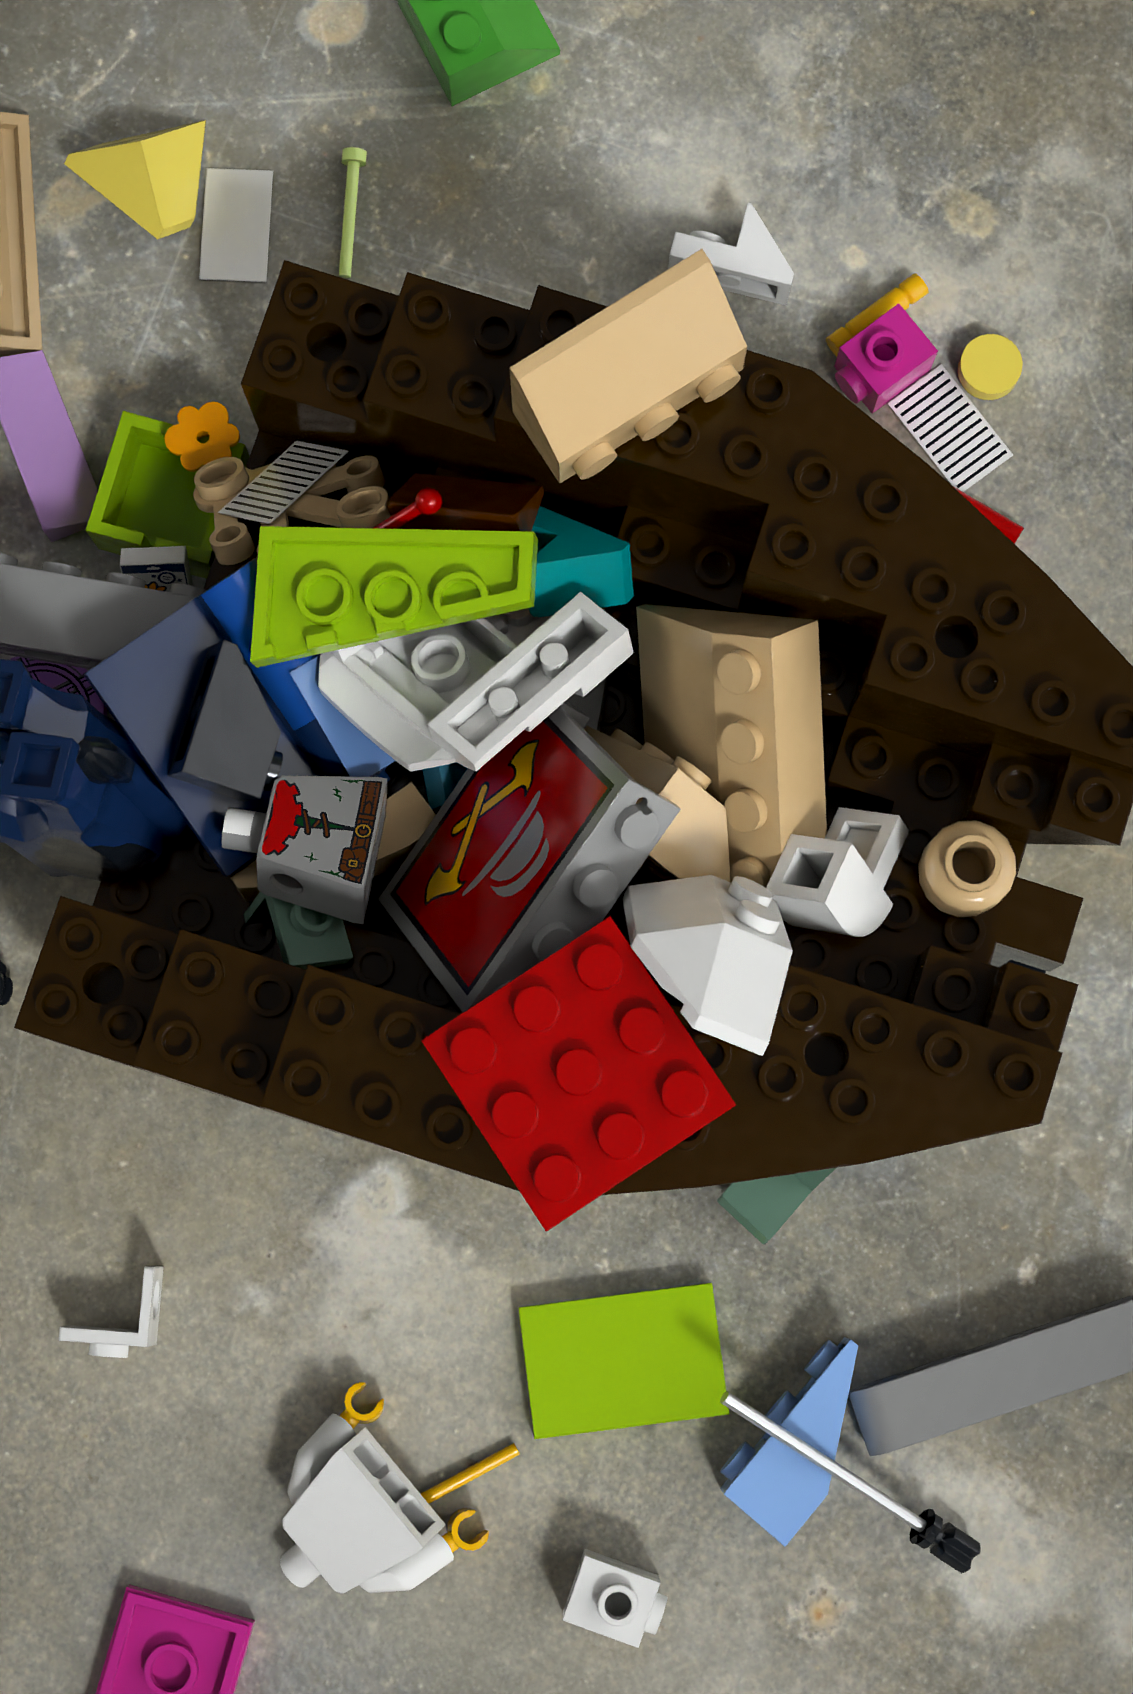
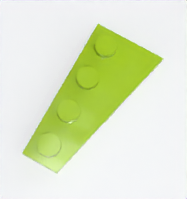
M260 526L250 662L258 668L534 607L538 538L535 532Z

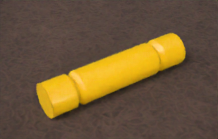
M916 273L912 274L901 282L898 288H893L845 323V327H840L826 337V343L834 355H838L839 348L898 303L906 310L909 308V304H915L927 295L929 291L923 279Z

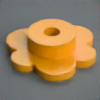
M207 402L199 410L193 406H185L179 410L177 415L179 424H175L167 430L164 441L167 449L172 454L181 456L180 461L185 470L196 472L213 460L232 457L230 447L235 446L239 442L240 433L235 425L229 423V414L225 406L218 402ZM202 437H209L206 443L199 442Z

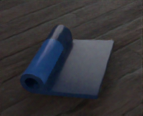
M257 558L247 562L83 674L224 877L230 875L257 855V853L222 848L223 824L228 807L267 813L272 789L269 792L263 790L259 799L243 802L167 776L208 647L222 640L237 644L281 732L275 750L283 754L278 778L281 776L350 777L290 675L291 671L320 654L258 668L250 662ZM388 766L370 776L387 778V782L391 779L385 771Z

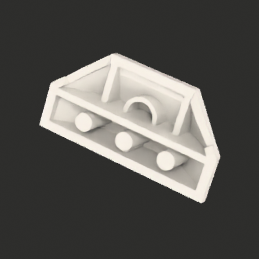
M713 875L628 886L622 899L630 946L658 984L684 1004L680 1012L691 1027L763 1056L770 1041L793 951L777 901L772 900V892L755 881L739 876L734 877L732 883Z

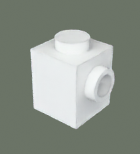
M584 1549L563 1610V1621L639 1648L644 1632L656 1634L668 1596L657 1593L660 1586L659 1575Z

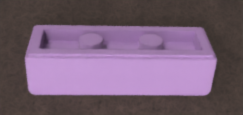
M43 350L0 357V422L41 527L49 540L54 542L86 529L98 489Z

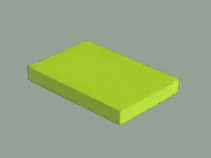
M712 1283L519 1307L534 1439L729 1415V1408L720 1403L722 1395L726 1392Z

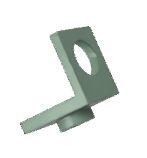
M261 891L243 914L246 924L273 923L283 963L307 969L308 965L318 968L347 964L353 957L343 919L264 895Z
M836 1168L731 1183L717 1199V1202L762 1244H766L806 1197Z

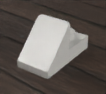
M751 203L747 204L736 247L725 244L726 242L723 238L706 231H692L689 235L675 232L669 255L668 269L703 249L710 259L724 291L787 306L794 272Z

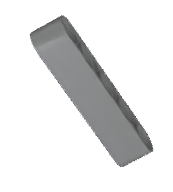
M1133 1295L850 1390L849 1397L869 1456L899 1450L1133 1371Z

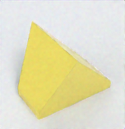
M206 120L98 144L68 154L64 164L158 240L190 228L195 219Z

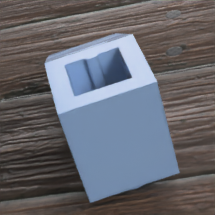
M846 1337L837 1346L830 1340L826 1341L804 1368L812 1376L796 1396H793L788 1390L785 1391L765 1415L834 1461L858 1345ZM765 1433L754 1448L745 1441L731 1455L720 1471L728 1478L720 1489L726 1497L786 1547L828 1495L832 1475Z

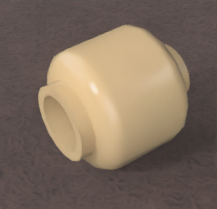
M977 820L958 821L942 828L924 848L918 864L919 883L926 898L940 911L956 917L977 916L996 906L1011 890L1016 876L1015 854L1008 839L995 827Z

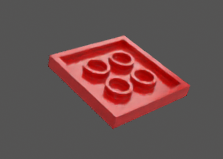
M611 916L421 1040L546 1232L736 1106V1103Z

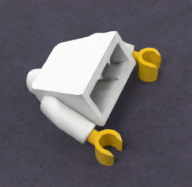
M365 1382L355 1383L348 1389L344 1401L346 1409L340 1415L331 1414L303 1444L296 1455L287 1490L293 1506L282 1519L283 1529L296 1544L281 1556L280 1566L285 1576L298 1587L304 1588L322 1575L332 1589L340 1594L346 1593L358 1585L369 1593L409 1591L454 1560L453 1552L457 1549L477 1550L487 1542L489 1531L484 1530L470 1541H462L458 1535L460 1522L465 1518L471 1517L476 1512V1510L471 1508H462L455 1511L447 1523V1533L443 1536L439 1535L438 1532L446 1524L366 1427L356 1435L354 1428L358 1423H373L380 1417L384 1408V1399L382 1398L370 1413L359 1414L353 1409L352 1400L365 1388Z

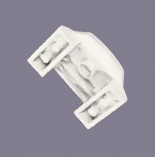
M580 592L552 616L534 617L530 614L529 608L322 653L320 654L318 687L321 694L345 718L410 772L456 762L473 771H478L523 730L531 732L573 694L582 697L587 695L634 652L628 629Z

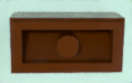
M415 473L391 496L387 508L390 516L415 502L416 495L421 489L429 487L439 491L442 496L443 503L439 511L432 515L422 513L397 529L532 531L544 490L542 486Z

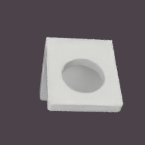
M144 1267L138 1330L69 1325L60 1327L59 1341L89 1343L88 1355L127 1358L129 1346L149 1347L157 1345L164 1267Z

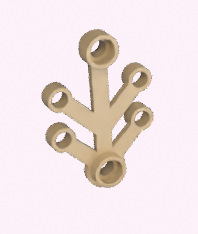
M360 456L350 460L343 466H332L271 524L260 522L261 526L289 527L288 516L340 528H373L390 517L387 508L390 498L387 491L383 488L385 477L378 459L374 456ZM223 457L205 464L194 476L196 488L194 489L193 497L197 507L203 512L214 513L215 531L210 535L209 542L218 562L222 565H234L246 560L253 554L255 545L247 526L241 523V518L218 512L269 465L251 470L244 467L243 462L239 458ZM346 488L348 492L340 501L320 497Z

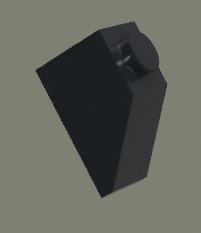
M222 640L208 647L167 776L246 802L259 799L263 790L269 792L273 788L274 781L278 778L281 769L283 754L275 751L281 732L237 644Z

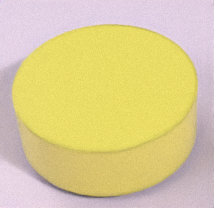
M984 334L974 338L963 350L958 363V377L961 385L969 394L982 400H996L1006 396L1015 387L1022 372L1023 362L1020 351L1011 340L1001 335Z

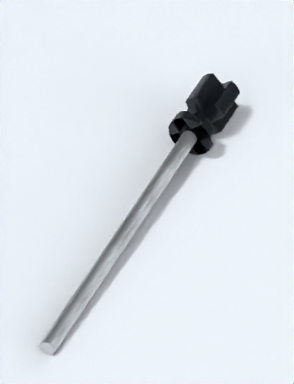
M726 1391L720 1399L721 1404L911 1527L910 1541L912 1544H917L923 1549L930 1546L931 1554L961 1574L971 1569L973 1558L981 1552L980 1543L951 1523L943 1524V1518L935 1514L933 1509H927L919 1516L730 1392Z

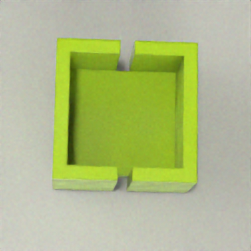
M123 411L86 526V532L98 549L121 555V548L186 546L191 575L207 579L215 557L209 542L210 535L215 531L214 513L203 512L197 507L193 497V492L196 488L194 483L196 472L185 470L180 461L181 456L172 454L165 445V434L174 424ZM204 436L199 442L206 443L209 437ZM238 442L235 446L230 447L232 457L239 458L243 462L244 467H246L250 455L246 445Z

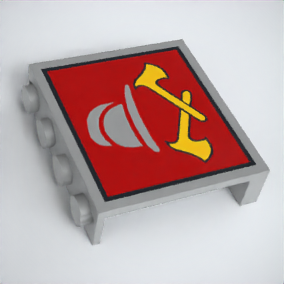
M568 701L561 704L531 732L523 730L478 771H473L469 768L466 770L378 898L463 1013L602 922L681 810L673 802L636 782L583 729L590 718L580 708ZM643 797V800L636 804L637 800Z

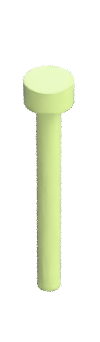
M347 147L342 150V164L347 166L339 264V277L351 278L359 168L366 165L367 157L366 150L356 147Z

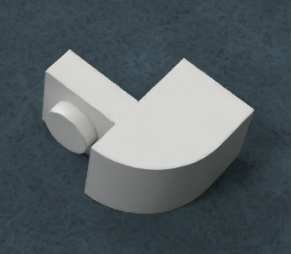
M839 807L825 839L791 834L766 887L773 894L772 900L777 901L782 919L796 927L855 937H863L874 932L886 919L893 906L892 901L883 889L909 832L900 816Z

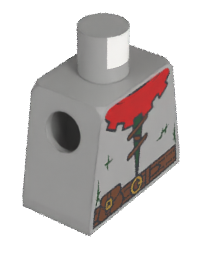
M281 776L274 781L267 813L228 807L223 824L222 848L257 853L258 890L264 895L352 923L364 924L386 819L387 778Z

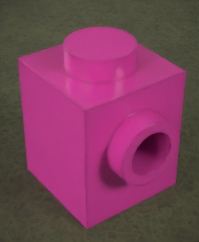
M898 303L839 348L834 365L838 371L835 373V379L843 393L853 403L857 404L862 401L873 414L929 372L938 350Z

